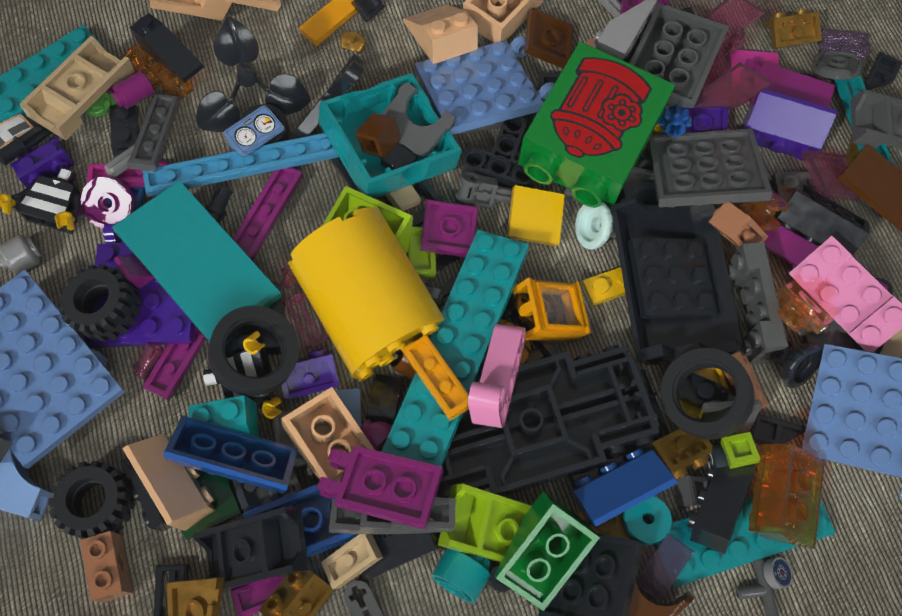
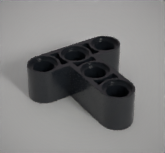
M520 116L503 121L492 152L479 148H469L463 154L462 172L470 171L482 176L497 178L498 186L512 189L517 185L532 188L534 180L527 176L524 172V167L519 165V161L516 160L525 133V118ZM502 149H508L510 152H504ZM474 162V163H477V164H479V165L472 166V165H470L469 163ZM494 170H500V171H502L503 173H500V174H499V173H495V172H493V171H494ZM517 178H525L527 181H520Z

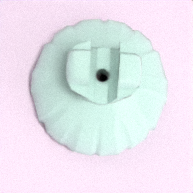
M604 202L597 208L583 205L579 209L575 221L577 239L584 248L597 249L602 247L610 237L616 238L612 213Z

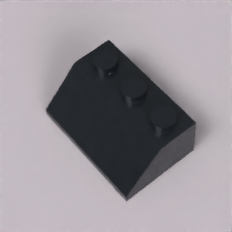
M801 182L798 183L778 215L781 225L791 231L797 229L805 234L803 237L815 245H818V243L823 244L828 238L833 236L852 256L870 234L868 221Z

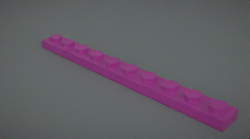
M291 167L273 171L234 235L233 240L252 261L255 259L302 180V172ZM196 326L194 343L167 345L142 386L145 390L165 400H171L206 341L205 336Z

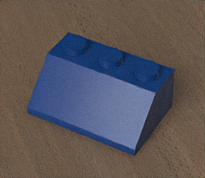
M640 447L626 454L628 460L620 464L613 461L601 467V474L593 478L588 474L574 481L576 487L570 489V492L585 521L598 526L677 484V481L653 450L643 451Z

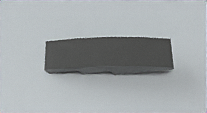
M435 498L426 530L339 508L334 503L335 499H332L329 533L417 534L454 531L455 498Z

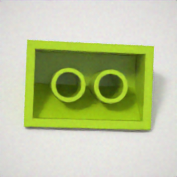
M345 186L323 225L339 216L342 221L351 218L354 210L378 207L404 252L407 253L413 216Z

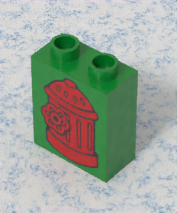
M580 41L524 135L518 164L524 167V172L528 177L538 183L551 184L554 181L571 189L573 197L585 206L597 208L604 202L611 209V206L615 205L663 115L675 84Z

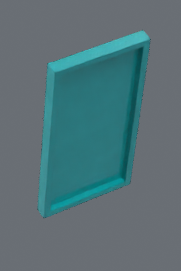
M178 181L112 226L119 238L209 342L216 325L229 312L244 306H263L268 308L282 297L281 292L181 181Z

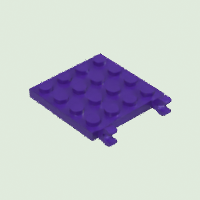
M105 224L103 227L105 244L97 245L95 266L98 267L99 264L106 265L107 267L111 266L122 274L114 262V258L117 256H136L124 242L121 243L122 240L112 228L115 224ZM154 278L142 288H137L140 292L138 296L142 300V304L138 306L141 309L140 316H135L134 319L137 322L134 326L130 325L127 328L129 331L125 335L120 333L118 339L112 340L108 338L107 342H101L98 339L94 341L84 336V341L90 348L194 343L195 325ZM109 294L104 295L96 302L93 313L105 305Z

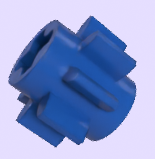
M678 105L665 108L664 115L659 120V125L662 126V133H667L671 137H678L686 133V127L692 126L689 109H683Z

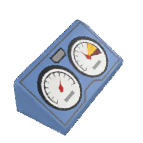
M263 105L226 129L224 134L229 146L245 157L284 131L285 128L270 109Z

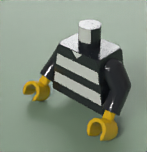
M66 169L60 170L56 180L41 176L37 178L35 183L17 194L11 196L0 194V208L2 207L3 213L10 214L13 208L27 222L68 234L73 233L76 223L82 220L86 213L84 205H81V193L72 185L76 175Z
M258 331L251 335H234L225 344V354L228 362L236 371L246 376L260 377L272 372L263 338L259 337L260 333ZM211 369L203 371V378L207 387L221 384L215 378ZM221 384L226 398L243 396L228 390ZM273 391L260 396H246L257 404V408L262 409L263 414L269 419L282 413L281 410L275 407L281 403L280 398H270Z

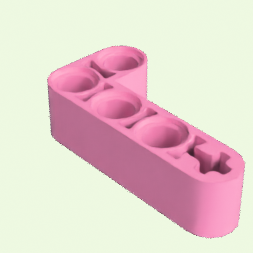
M495 325L480 382H473L470 387L468 406L473 424L497 428L504 427L524 348L526 335L524 327Z

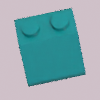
M245 395L188 406L190 418L259 437L257 404Z

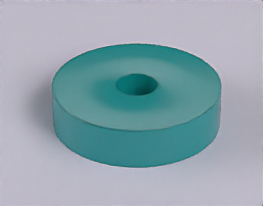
M653 496L624 511L622 523L631 539L643 542L645 545H652L660 542L668 535L672 526V517L666 504ZM643 515L650 517L651 524H646L643 521Z

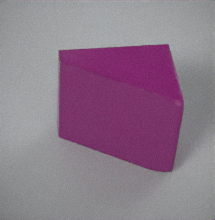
M117 256L114 258V262L125 278L137 288H142L154 279L137 257Z

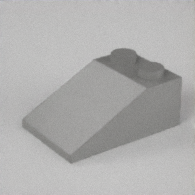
M645 0L609 21L604 30L599 29L593 41L595 44L594 48L628 62L645 32L658 0Z

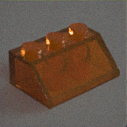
M760 444V461L757 463L756 481L753 486L754 495L752 510L749 515V531L766 539L815 549L825 462L793 444Z

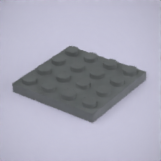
M753 128L683 133L678 137H671L668 134L651 135L648 146L659 207L771 201L772 189Z

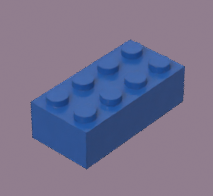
M318 484L243 513L244 518L282 507H301L308 558L347 543L359 535L329 533L332 499L336 498L321 496V491L317 490Z

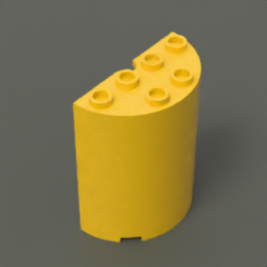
M378 207L354 210L352 217L342 221L340 216L329 221L304 238L290 254L293 260L288 262L289 267L351 376L354 379H358L359 382L374 374L372 370L377 366L383 367L391 363L395 359L393 355L399 349L402 351L403 348L413 343L422 335L429 336L439 329L438 324L445 320Z

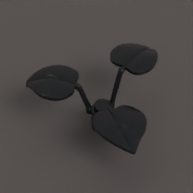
M227 16L215 36L213 49L215 56L223 64L234 66L239 63L237 66V81L229 99H227L223 92L217 90L209 92L201 99L196 113L198 127L206 131L224 132L237 123L240 119V111L232 102L240 86L251 87L255 83H258L264 91L268 92L265 104L279 108L284 115L293 114L305 108L311 98L302 82L295 76L287 73L276 75L270 81V88L262 82V79L257 76L255 65L251 63L257 59L259 53V46L255 36L244 24Z

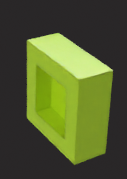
M751 432L721 438L720 443L730 469L759 463L760 456Z

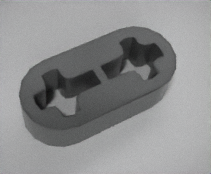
M354 581L346 587L344 598L352 616H365L364 612L366 610H369L371 616H384L368 584L363 581ZM358 587L360 590H366V594L363 596L366 606L361 608L357 600L351 601L350 599L354 594L353 588Z

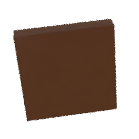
M532 8L528 14L524 53L564 69L571 57L574 25Z

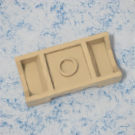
M90 36L20 103V106L29 118L64 140H67L84 123L80 116L112 85L127 79L135 70L128 57L125 56L122 60L106 52L99 42Z

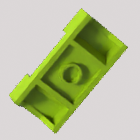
M465 484L452 485L449 498L456 499L454 531L441 532L438 546L502 562L525 514L532 506Z

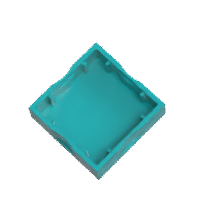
M412 73L381 82L366 90L353 91L320 102L318 118L320 126L359 192L372 198L380 197L456 169L462 151L448 130L428 155H417L416 162L395 170L382 166L380 164L381 157L362 152L356 131L373 113L382 115L396 95H398L399 88L407 82L418 90L408 104L407 113L410 121L418 126H428L440 119L432 109L427 95ZM404 145L402 146V147L406 148L407 150H409L410 152H412V151H411L410 149H408L406 146H404Z

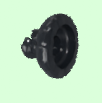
M787 340L788 347L785 348L784 354L779 356L772 352L770 359L774 363L782 364L781 377L783 383L791 389L799 388L810 380L814 372L820 367L823 350L819 344L814 342L802 343L793 347L792 343Z

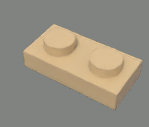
M359 534L323 560L321 565L332 589H340L382 559L383 556L372 534Z

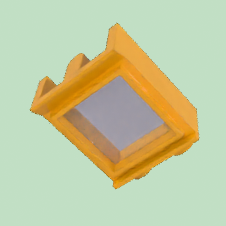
M528 277L513 288V294H529L530 301L520 306L519 314L524 317L533 315L536 327L526 332L525 340L574 342L591 333L579 282L565 283L532 280Z

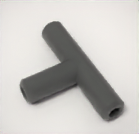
M765 559L753 561L758 584L737 587L736 596L739 600L762 597L766 616H779L772 587L765 580L763 573Z

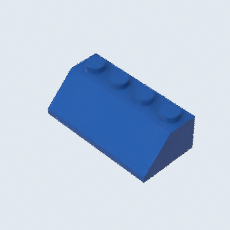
M182 415L163 456L166 461L180 466L190 467L212 475L222 476L240 483H247L284 494L289 484L298 448Z

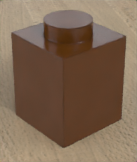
M373 113L356 131L362 152L384 158L401 139L395 118Z

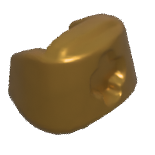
M352 31L342 33L340 37L342 49L358 52L359 54L364 50L366 40L361 34Z

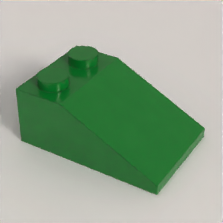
M543 491L525 514L495 574V578L544 611L600 537L589 523Z

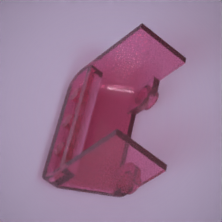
M724 0L704 17L727 25L729 29L693 109L736 108L770 85V80L741 62L731 68V54L742 47L745 37L744 29L763 15V10L750 1Z

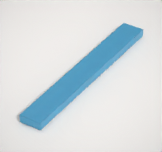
M321 133L262 145L245 157L237 151L158 166L157 172L143 170L142 172L145 191L148 197L161 194L178 181H181L189 189L339 158L326 134Z

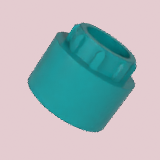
M447 548L431 573V578L456 597L475 604L491 576L487 571L490 567V560Z

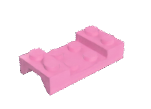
M833 236L828 238L789 273L866 352L873 353L902 329V303L892 296Z

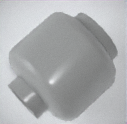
M18 235L0 245V266L5 271L10 269L13 273L19 274L23 270L27 271L40 263L42 252L32 237L27 238L24 235Z

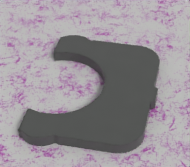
M407 82L399 88L398 95H396L382 115L395 118L401 138L397 143L401 146H406L418 156H426L434 149L446 131L454 127L456 117L445 110L441 118L431 125L418 126L413 124L408 117L407 108L410 99L418 90Z

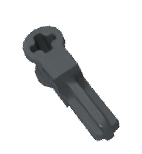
M470 171L461 173V186L455 194L457 202L468 206L477 205L492 208L493 201L511 204L512 189L498 186L497 178L482 176Z

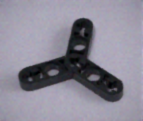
M355 53L295 129L293 135L297 138L309 136L319 123L321 101L343 95L365 70L362 67L364 61Z

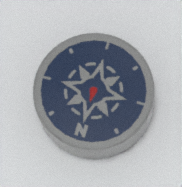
M781 557L766 560L763 573L767 583L774 589L789 587L792 583V571L788 562Z

